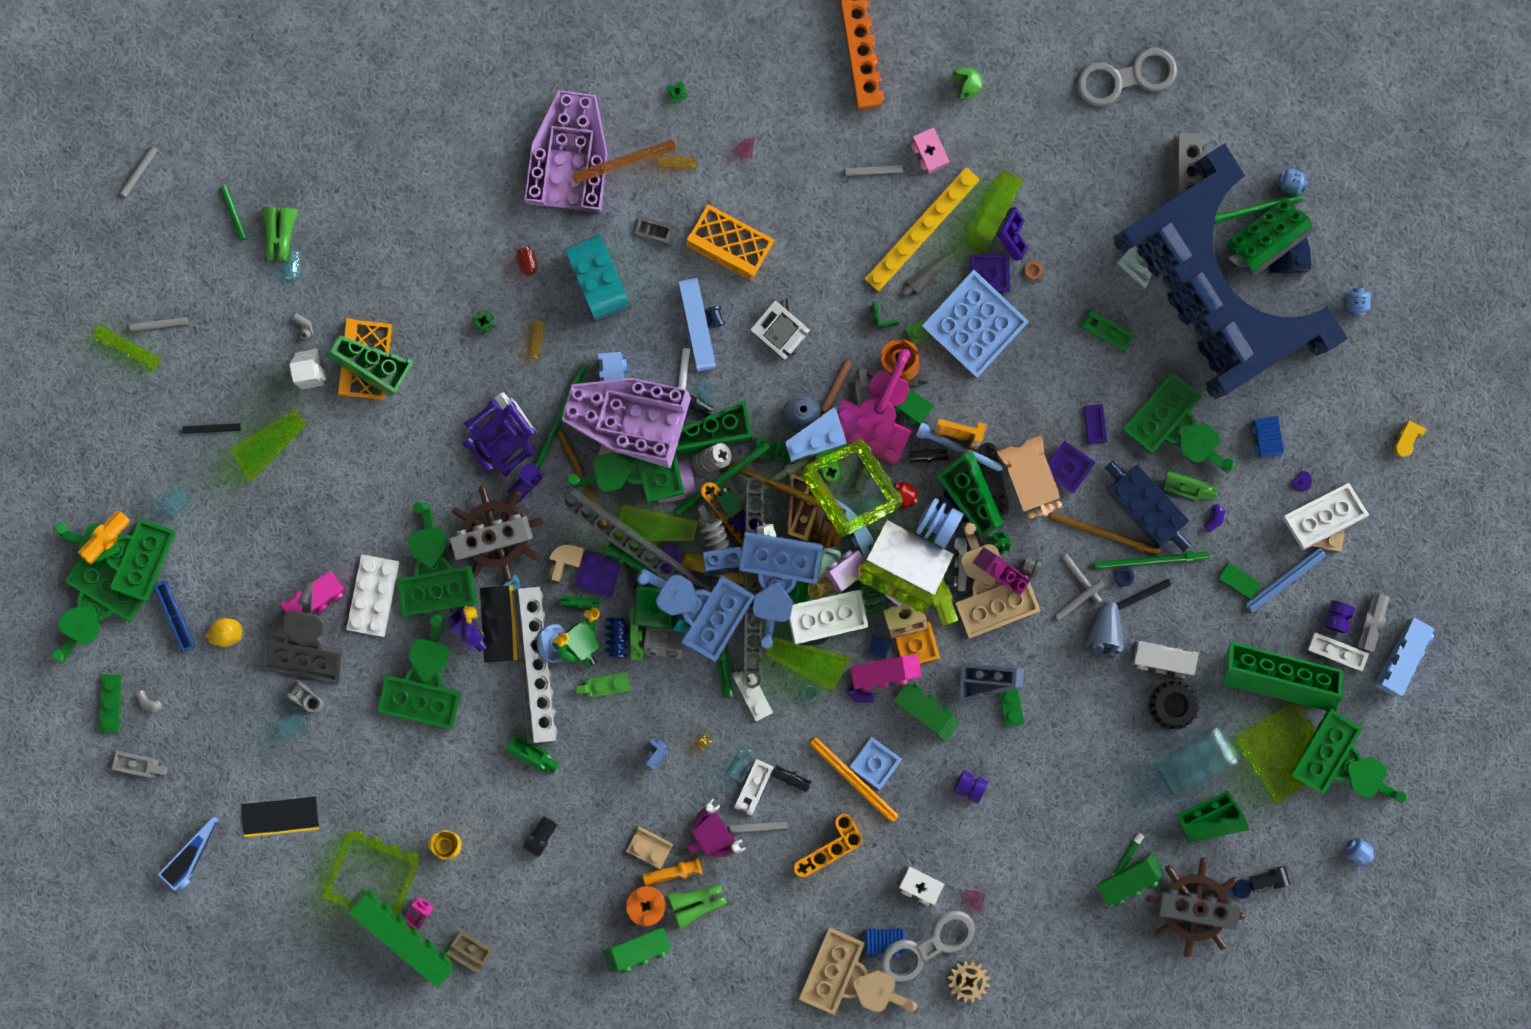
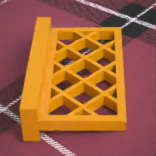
M708 204L692 233L688 236L686 246L753 281L775 240ZM710 211L716 214L718 221L708 223L706 219L707 213ZM728 221L733 223L734 230L724 232L722 223ZM719 224L722 233L711 235L709 226ZM707 228L708 237L701 238L696 235L698 229ZM748 231L751 239L741 241L739 232ZM736 233L738 242L728 244L726 235ZM723 236L725 245L716 246L713 239ZM763 239L768 242L766 248L758 250L755 241ZM753 242L755 251L745 253L742 244ZM740 245L742 254L737 256L731 254L730 248ZM757 255L758 263L756 266L748 263L747 256Z
M346 318L344 337L356 341L357 336L358 342H362L367 346L363 340L372 334L378 341L373 347L376 348L381 344L385 352L389 353L392 324ZM357 325L366 326L370 332L361 338L357 333ZM378 328H388L387 336L382 340L374 333ZM341 366L338 396L384 400L385 394L381 392V396L373 395L368 390L372 385L369 384L366 387L356 375H354L355 379L351 381L353 373ZM356 380L364 388L359 393L350 392L351 384Z
M939 419L933 432L970 442L968 449L976 450L982 443L986 424L978 422L975 428Z

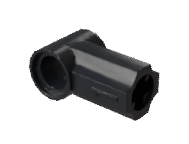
M543 816L535 831L530 834L524 843L523 848L539 858L558 824Z
M1280 866L1277 869H1270L1265 873L1249 876L1253 893L1271 888L1279 889L1290 885L1286 866Z

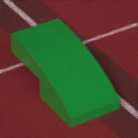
M755 438L753 451L765 442L770 446V449L758 458L791 463L785 442Z

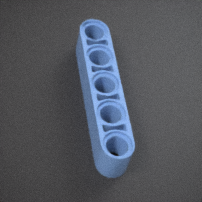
M692 278L679 281L697 371L715 369L716 363L698 279Z

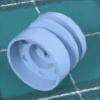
M935 498L926 507L918 521L916 533L920 535L924 528L928 531L924 536L927 539L933 532L936 534L933 543L945 548L963 517V513L954 508L947 514L944 513L945 503L938 510L936 506L939 500Z

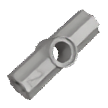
M1378 593L1372 594L1368 611L1364 614V621L1361 624L1362 632L1357 648L1374 653L1379 633L1382 632L1386 618L1384 616L1390 597Z

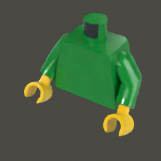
M592 607L591 611L586 610L584 616L588 619L576 623L565 633L559 632V637H554L552 645L557 649L560 659L572 665L583 661L588 669L597 663L591 653L599 647L595 630L596 619L600 613L598 609Z

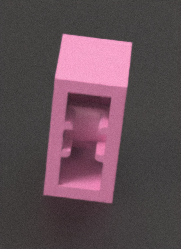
M934 128L913 136L911 147L915 154H919L921 158L919 164L923 171L926 170L927 174H930L949 165L950 161ZM927 148L933 150L931 156L929 153H925Z

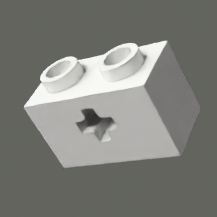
M908 866L899 888L902 889V894L910 898L912 895L919 897L918 901L929 906L930 903L935 905L944 883ZM924 882L925 891L917 892L916 884Z

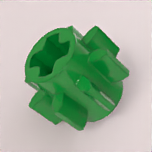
M487 310L484 314L478 311V317L472 318L476 322L473 328H479L480 334H483V331L486 330L490 334L491 326L496 327L492 323V320L495 319L494 315L489 317ZM486 318L488 324H484L482 327L479 321H483Z
M995 532L993 537L988 536L987 544L994 545L1001 556L1005 554V551H1010L1011 539L1007 538V535L1003 532Z

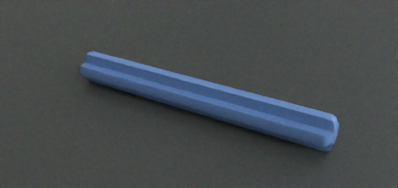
M1318 548L1248 601L1246 603L1247 609L1250 612L1256 611L1325 558L1324 551Z

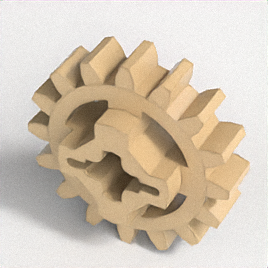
M964 960L962 966L956 963L958 968L956 970L951 968L954 974L953 976H948L952 980V982L948 983V986L954 988L951 990V993L955 994L957 992L956 999L959 1000L963 997V1002L965 1003L968 998H970L972 1003H974L975 997L981 1000L980 994H987L984 988L990 987L986 983V980H989L990 977L984 975L987 970H980L982 964L979 963L975 966L974 960H971L970 964ZM965 969H975L976 972H974L973 974L968 973ZM960 973V975H961V980H960V982L956 985V978H957V975ZM966 977L974 978L971 986L968 984L964 985ZM982 979L981 987L978 989V980ZM967 989L971 990L973 994H964L961 991Z

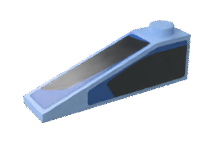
M216 817L212 818L158 874L174 891L179 888L183 890L190 883L188 879L192 876L218 822Z

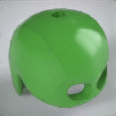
M956 68L952 71L951 80L962 84L957 94L958 99H971L980 93L982 78L976 70Z

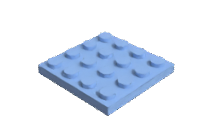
M973 269L921 326L978 378L1029 321Z

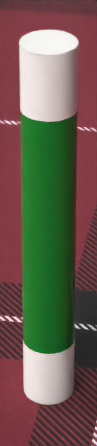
M1139 832L1137 833L1112 875L1125 869L1145 837Z

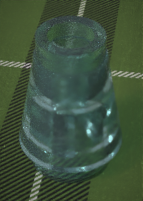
M290 252L283 271L285 279L299 281V278L302 276L301 253Z

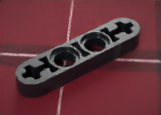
M984 443L979 449V454L987 457V454H983L982 451L988 446L989 449L993 450L990 453V458H995V461L999 463L996 447L992 443ZM981 463L984 479L989 490L994 483L1001 486L999 494H993L991 490L990 493L992 497L1003 495L1004 499H1000V503L1005 505V508L1002 509V513L999 512L1000 516H1003L1008 512L1009 504L1002 472L997 471L995 475H989L986 471L987 466Z

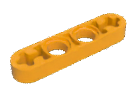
M712 482L703 483L700 487L701 496L715 514L722 519V523L736 541L744 544V539H740L741 533L738 530L734 532V528L727 523L728 517L724 515L723 511L716 509V500L714 499L711 503L710 500L713 497L710 494L705 495L707 491L706 486L710 488L713 486L712 493L715 496L718 495L716 492L720 489Z

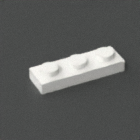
M1316 632L1313 633L1307 651L1358 671H1363L1369 655L1367 652Z

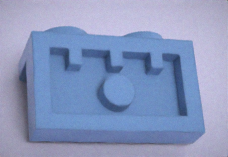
M741 547L704 552L705 577L741 572L739 571L742 556Z
M658 738L656 740H649L657 748L656 751L652 750L646 757L648 760L646 765L651 769H655L669 752L665 749L667 745Z

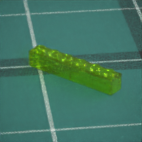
M100 324L97 325L93 332L95 339L99 341L104 340L106 345L109 347L113 345L116 347L115 350L120 353H127L126 356L131 359L133 357L136 358V362L140 364H147V368L152 371L153 369L157 370L162 362L161 358Z

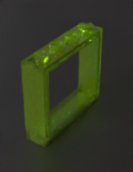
M863 439L805 465L801 473L841 537L897 510L903 502L901 494L894 488L890 477L884 473L880 462L875 459L869 445L865 444ZM857 452L889 502L849 521L817 470Z
M356 829L353 832L348 831L322 897L348 907L352 898L334 892L332 888L352 840H355L412 863L393 910L397 916L401 913L422 859L418 858L419 854L408 850L407 853L400 851L401 847L390 843L389 846L382 844L383 840L374 836L371 839L367 838L362 831Z

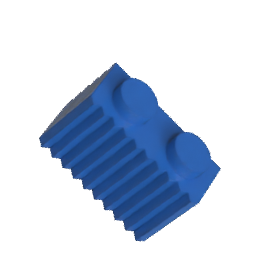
M1278 416L1254 419L1253 424H1250L1252 436L1255 435L1256 443L1253 444L1255 454H1258L1259 458L1284 454Z
M865 929L866 954H870V957H882V953L891 944L905 940V929ZM905 948L895 952L892 957L901 956V953H905Z

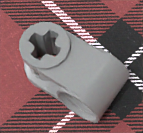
M297 680L295 687L286 696L309 712H320L324 707L322 698L303 682ZM312 699L318 701V706L315 709H311L309 705Z

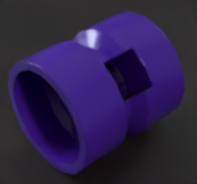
M1331 600L1328 608L1330 615L1325 617L1323 627L1347 634L1350 626L1348 619L1353 617L1355 607Z
M963 770L953 792L960 796L968 795V800L978 804L986 790L988 781L980 777L974 779L972 773Z

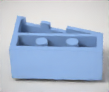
M621 352L598 354L600 381L628 379L624 378L623 371H627L626 359L622 358Z
M835 407L785 442L791 463L846 446L847 444Z

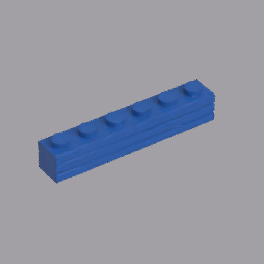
M163 581L154 585L182 652L195 648L196 646L168 582Z

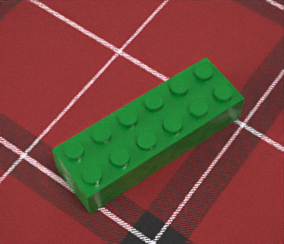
M1230 642L1224 657L1222 684L1327 711L1328 708L1336 711L1342 698L1343 670Z
M363 887L349 902V914L438 988L453 972L451 958L444 951L440 953L430 939H423L422 933L416 927H409L406 923L407 920L402 915L398 914L396 916L392 911L393 908L385 901L381 903L374 891L371 889L367 891Z

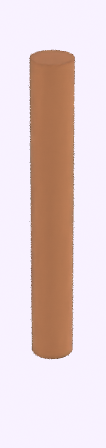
M845 360L821 408L822 412L827 413L853 362Z

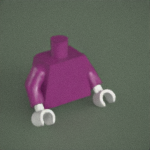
M711 799L698 812L692 825L694 829L692 833L696 839L688 843L687 847L692 854L703 849L706 855L710 854L712 857H727L744 851L746 848L741 849L738 845L742 840L735 842L717 814L716 810L719 809L720 805L713 807L711 803L714 799Z

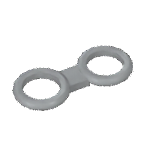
M1149 48L1140 52L1135 58L1133 66L1116 70L1112 65L1103 62L1093 63L1085 67L1078 79V91L1082 99L1096 107L1114 103L1120 96L1122 89L1136 85L1149 92H1161L1169 88L1175 81L1177 65L1174 58L1167 51L1159 48ZM1150 56L1162 58L1169 67L1168 78L1160 84L1148 83L1140 73L1141 63ZM1102 70L1112 76L1115 88L1110 96L1098 99L1088 93L1085 81L1090 73Z
M962 911L944 913L935 921L931 934L918 942L900 940L891 944L881 958L882 972L890 975L895 983H904L912 980L920 973L924 961L940 952L956 953L967 947L974 936L973 920ZM953 919L964 921L966 932L958 943L946 945L940 941V930L944 924ZM903 948L913 950L916 954L914 966L903 974L891 972L889 963L893 954Z

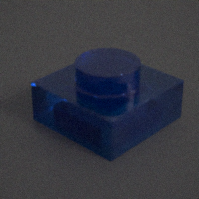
M872 635L867 654L886 659L891 640Z

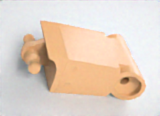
M1042 434L1028 439L1021 447L1010 446L997 451L1007 466L1023 511L1038 507L1035 511L1028 512L1027 517L1029 519H1033L1036 516H1049V513L1053 512L1054 509L1061 508L1062 503L1060 501H1056L1053 504L1048 503L1060 497L1044 455Z

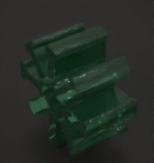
M877 574L871 576L868 581L859 578L857 580L858 590L861 591L866 616L886 611L885 599L881 592L882 587L878 581Z

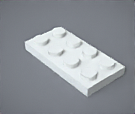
M1347 483L1285 515L1283 520L1303 551L1367 518L1369 514L1351 485Z
M361 554L346 630L385 637L400 564L399 561Z
M860 590L794 604L791 616L788 619L794 644L869 627Z

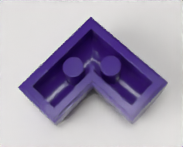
M1016 207L1010 208L1007 211L996 235L1013 260L1019 261L1023 259L1028 246L1019 234L1025 220Z
M526 464L520 470L518 481L507 492L512 496L515 490H519L521 495L517 502H521L545 477V474L535 465Z

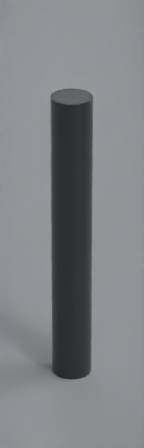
M241 423L183 426L182 431L183 434L241 431Z
M1166 579L1116 604L1119 610L1171 586V582L1169 579Z

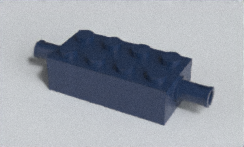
M1112 460L1104 468L1116 480V483L1107 493L1158 548L1162 547L1168 540H1172L1182 552L1192 545L1180 533V529L1190 520L1138 465L1124 473Z

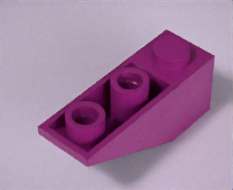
M985 547L981 549L973 561V564L1019 596L1031 581Z

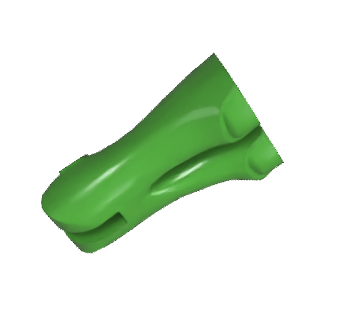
M262 207L266 232L267 260H275L276 247H279V261H287L291 232L298 216V209L280 208L278 237L277 222L279 208Z
M721 884L691 892L667 894L673 911L702 901L697 906L674 913L679 929L685 928L702 915L727 904L725 896L716 898L713 901L709 898L723 891Z

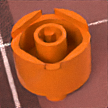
M892 340L884 346L881 352L882 371L891 374L899 357V352L902 349H907L910 352V358L906 361L899 378L908 382L919 371L918 350L908 340Z
M641 886L635 889L628 897L626 909L628 916L633 922L642 926H651L662 918L666 909V902L663 894L657 888ZM649 901L651 909L644 911L641 902Z

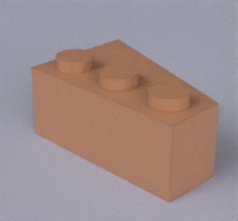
M790 474V487L822 500V503L825 502L829 491L826 486ZM790 495L788 535L809 543L818 507Z

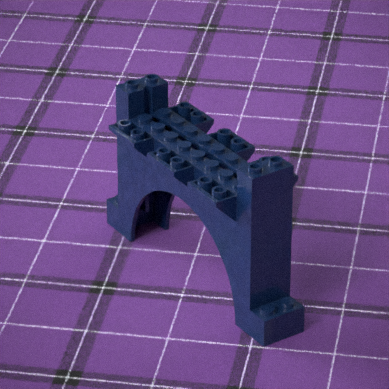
M1225 143L1195 162L1196 170L1199 175L1203 176L1204 180L1113 237L1116 248L1121 250L1122 253L1136 245L1139 256L1144 258L1148 264L1149 272L1155 275V277L1162 274L1165 285L1171 288V291L1166 293L1168 302L1177 310L1180 321L1185 323L1186 326L1193 323L1196 334L1202 337V339L1197 341L1198 349L1208 359V365L1211 370L1218 374L1205 383L1208 394L1214 397V399L1229 394L1305 343H1308L1309 350L1318 356L1332 350L1348 339L1328 306L1305 316H1275L1264 313L1247 304L1237 296L1225 281L1214 254V221L1225 195L1240 179L1245 177V174Z

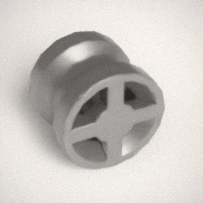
M1027 555L1021 573H1029L1032 577L1036 578L1042 560H1035Z

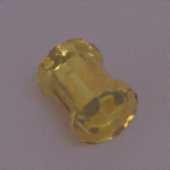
M826 577L822 578L820 582H816V584L810 583L808 585V593L813 599H819L823 594H831L834 589L832 581Z

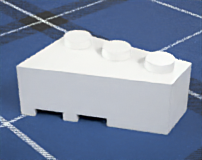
M318 349L295 353L290 362L293 383L302 390L323 386L324 380H327L325 369H322Z
M1137 641L1132 664L1137 665L1136 669L1148 671V668L1156 669L1155 673L1167 675V672L1175 673L1174 677L1186 679V676L1195 675L1199 652H1189L1179 648Z

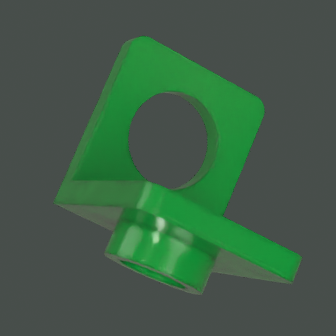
M876 301L872 303L873 311H870L872 321L877 323L878 329L900 323V319L881 323Z

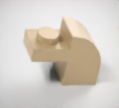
M563 545L556 548L549 558L556 562V565L552 564L549 574L552 576V580L556 582L561 581L565 564L580 568L585 549L573 545Z

